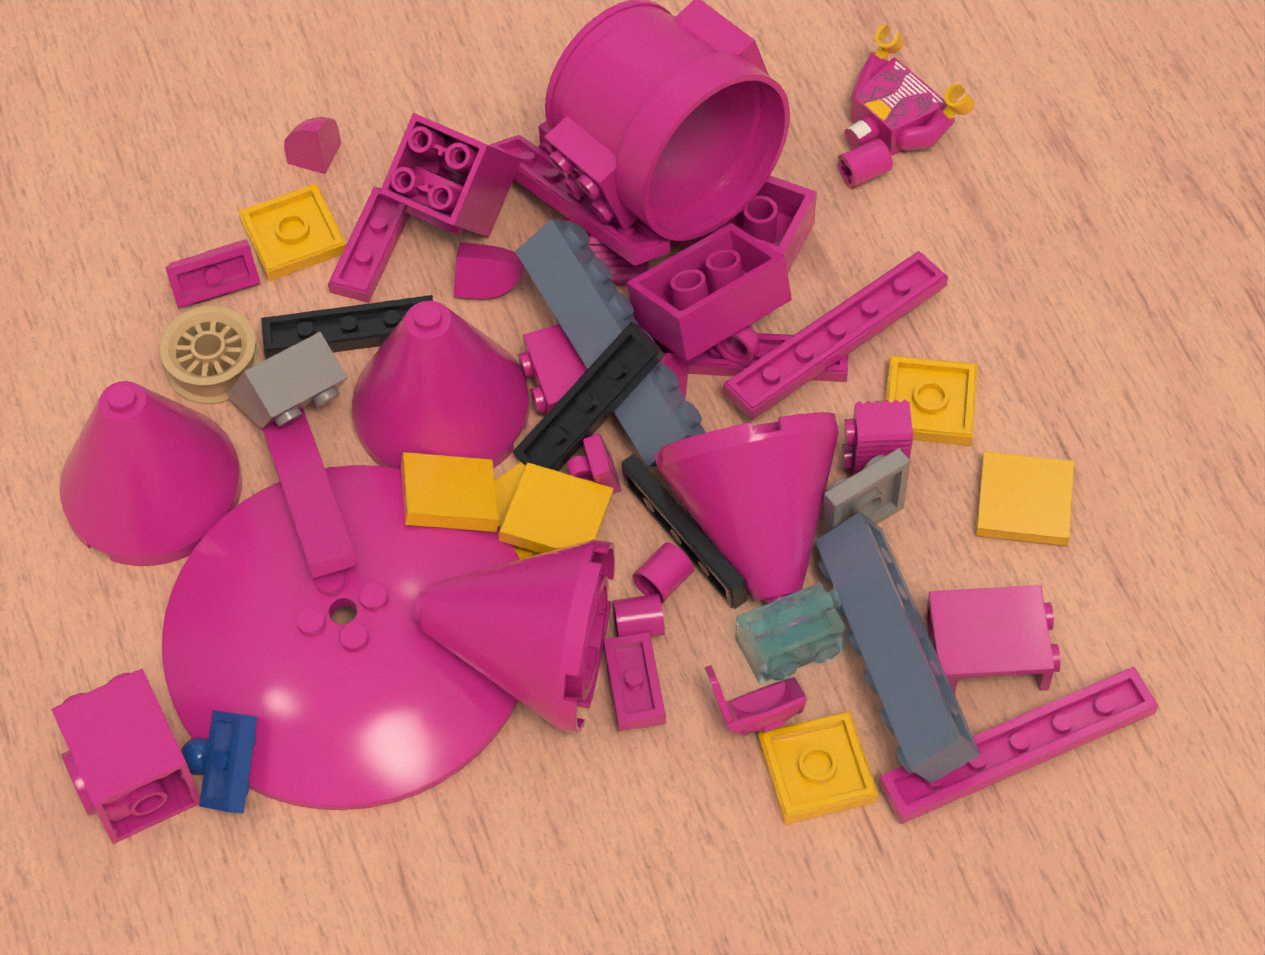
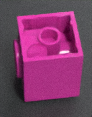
M413 113L380 193L408 205L406 210L408 214L457 235H461L463 229L489 237L522 159Z
M143 668L133 673L119 674L113 677L108 684L88 693L72 695L61 705L51 709L69 751L62 753L61 757L87 814L89 816L95 813L98 814L112 844L199 805L200 795L188 765Z

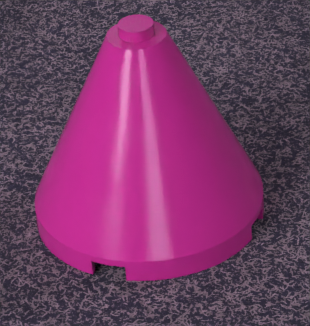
M423 301L409 309L362 370L353 393L352 412L355 429L361 445L379 466L401 469L403 452L492 459L494 469L509 457L514 450V442L522 429L527 427L529 394L527 382L519 364L506 349L443 304L436 301Z
M130 381L113 383L102 392L65 461L60 478L62 508L77 538L87 548L90 549L92 546L108 554L111 561L131 566L162 565L190 556L205 534L224 515L238 505L242 491V473L236 450L226 432L217 423L200 412Z
M816 412L779 417L778 422L754 426L752 422L685 438L660 448V451L654 452L658 472L710 541L742 576L746 583V589L756 602L766 600L767 609L794 604L793 595L802 592L839 435L834 413Z
M592 539L432 583L428 586L426 593L419 592L414 607V620L421 621V630L554 727L563 731L580 733L585 724V719L577 718V706L590 708L604 650L603 639H606L611 608V601H608V579L613 580L615 573L614 543Z

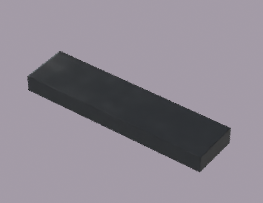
M433 295L261 318L265 358L268 359L318 332L322 333L333 353L379 347L412 306L423 301H433Z
M630 322L512 453L525 466L528 462L559 471L584 444L583 439L594 434L666 354L638 324Z
M632 454L622 461L621 468L625 486L676 545L688 556L690 561L731 608L737 609L748 601L746 583L742 576L635 454Z

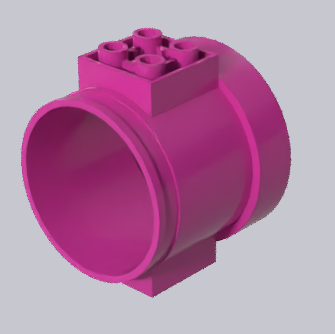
M629 0L614 5L594 17L576 34L563 51L552 72L547 87L545 116L550 132L544 138L552 151V154L549 156L550 161L560 173L566 176L562 181L563 185L577 200H581L583 197L591 202L589 204L591 209L603 222L608 223L612 220L625 231L639 218L655 233L665 239L687 241L709 234L726 224L742 211L760 191L774 170L783 151L789 130L790 107L784 89L769 76L756 41L702 0H693L676 17L654 1Z

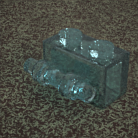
M820 582L736 617L735 640L759 684L771 679L774 681L784 680L793 675L798 668L814 661L816 663L827 662L844 649L846 627L835 609L841 606L840 598L835 589L825 591Z

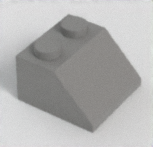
M318 332L245 370L228 391L227 395L231 402L262 429L274 422L281 428L302 415L300 408L312 402L318 408L338 397L340 394L337 389L348 377L322 333Z

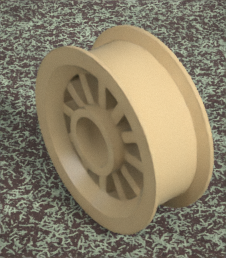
M208 305L188 310L168 325L160 341V357L170 386L178 395L194 403L219 404L229 401L230 398L227 393L245 370L261 363L260 351L256 344V336L252 325L242 314L228 307Z

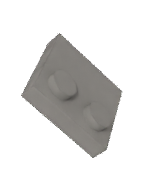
M900 448L887 456L879 455L874 457L865 465L862 471L848 479L846 477L840 478L828 487L824 493L820 537L860 511L873 522L879 524L904 508L910 460Z

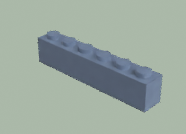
M551 219L515 252L588 369L630 322L638 323L632 315L634 313L632 304L624 295L617 291L610 280L612 277L610 269L601 259L595 256L588 245L590 239L586 231L575 222ZM644 330V332L653 340L651 335ZM662 361L653 368L614 411L647 467H657L654 452L660 451L661 447L706 433L701 425L702 417L694 405L686 401L677 387L679 386L677 376Z
M861 511L815 540L822 557L818 560V565L827 580L833 583L837 593L833 596L834 604L840 614L848 620L852 629L848 633L849 640L856 652L864 658L867 669L864 670L865 679L870 688L881 699L883 708L880 709V715L887 728L895 734L900 747L896 748V754L900 763L910 774L915 772L930 783H934L981 754L883 529Z

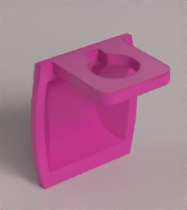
M712 665L705 667L729 730L739 735L747 736L751 732L761 730L768 732L786 725L785 721L792 718L795 714L802 713L805 708L807 699L795 677L770 684L726 702Z

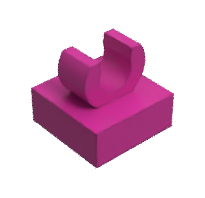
M600 433L583 439L587 456H577L567 461L570 475L614 488L613 494L622 491L612 455Z

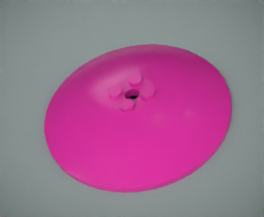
M349 465L325 468L355 550L358 565L318 578H312L281 483H275L247 498L224 515L193 549L171 591L162 632V660L165 680L173 705L191 738L204 737L209 739L213 710L257 716L256 742L252 751L248 779L249 789L280 802L320 810L366 809L391 804L418 795L442 783L462 770L482 753L499 734L518 703V700L424 633L421 630V621L414 620V607L419 592L426 593L430 584L520 559L513 545L499 541V531L501 528L498 526L497 532L405 525L401 469L383 466ZM349 606L357 611L355 618L346 624H338L331 619L332 614L340 607Z

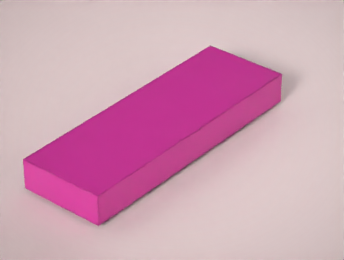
M373 188L328 282L330 293L370 303L410 216L406 212L408 205L381 194V188Z

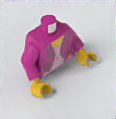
M884 24L875 33V41L879 45L876 53H870L857 77L850 97L852 103L851 122L853 125L845 129L844 133L847 142L852 148L879 138L886 144L890 154L893 156L904 150L925 149L934 146L955 122L954 116L956 114L966 115L972 111L974 100L967 94L961 101L956 103L965 92V89L958 83L948 87L943 99L898 59L894 57L888 61L886 59L888 55L899 52L903 47L904 41L902 35L897 32L890 43L884 44L886 37L890 33V27Z

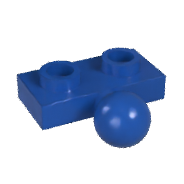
M213 710L209 739L196 737L183 745L181 752L190 773L193 775H203L200 807L231 813H244L246 796L249 791L248 779L252 751L256 742L257 716Z

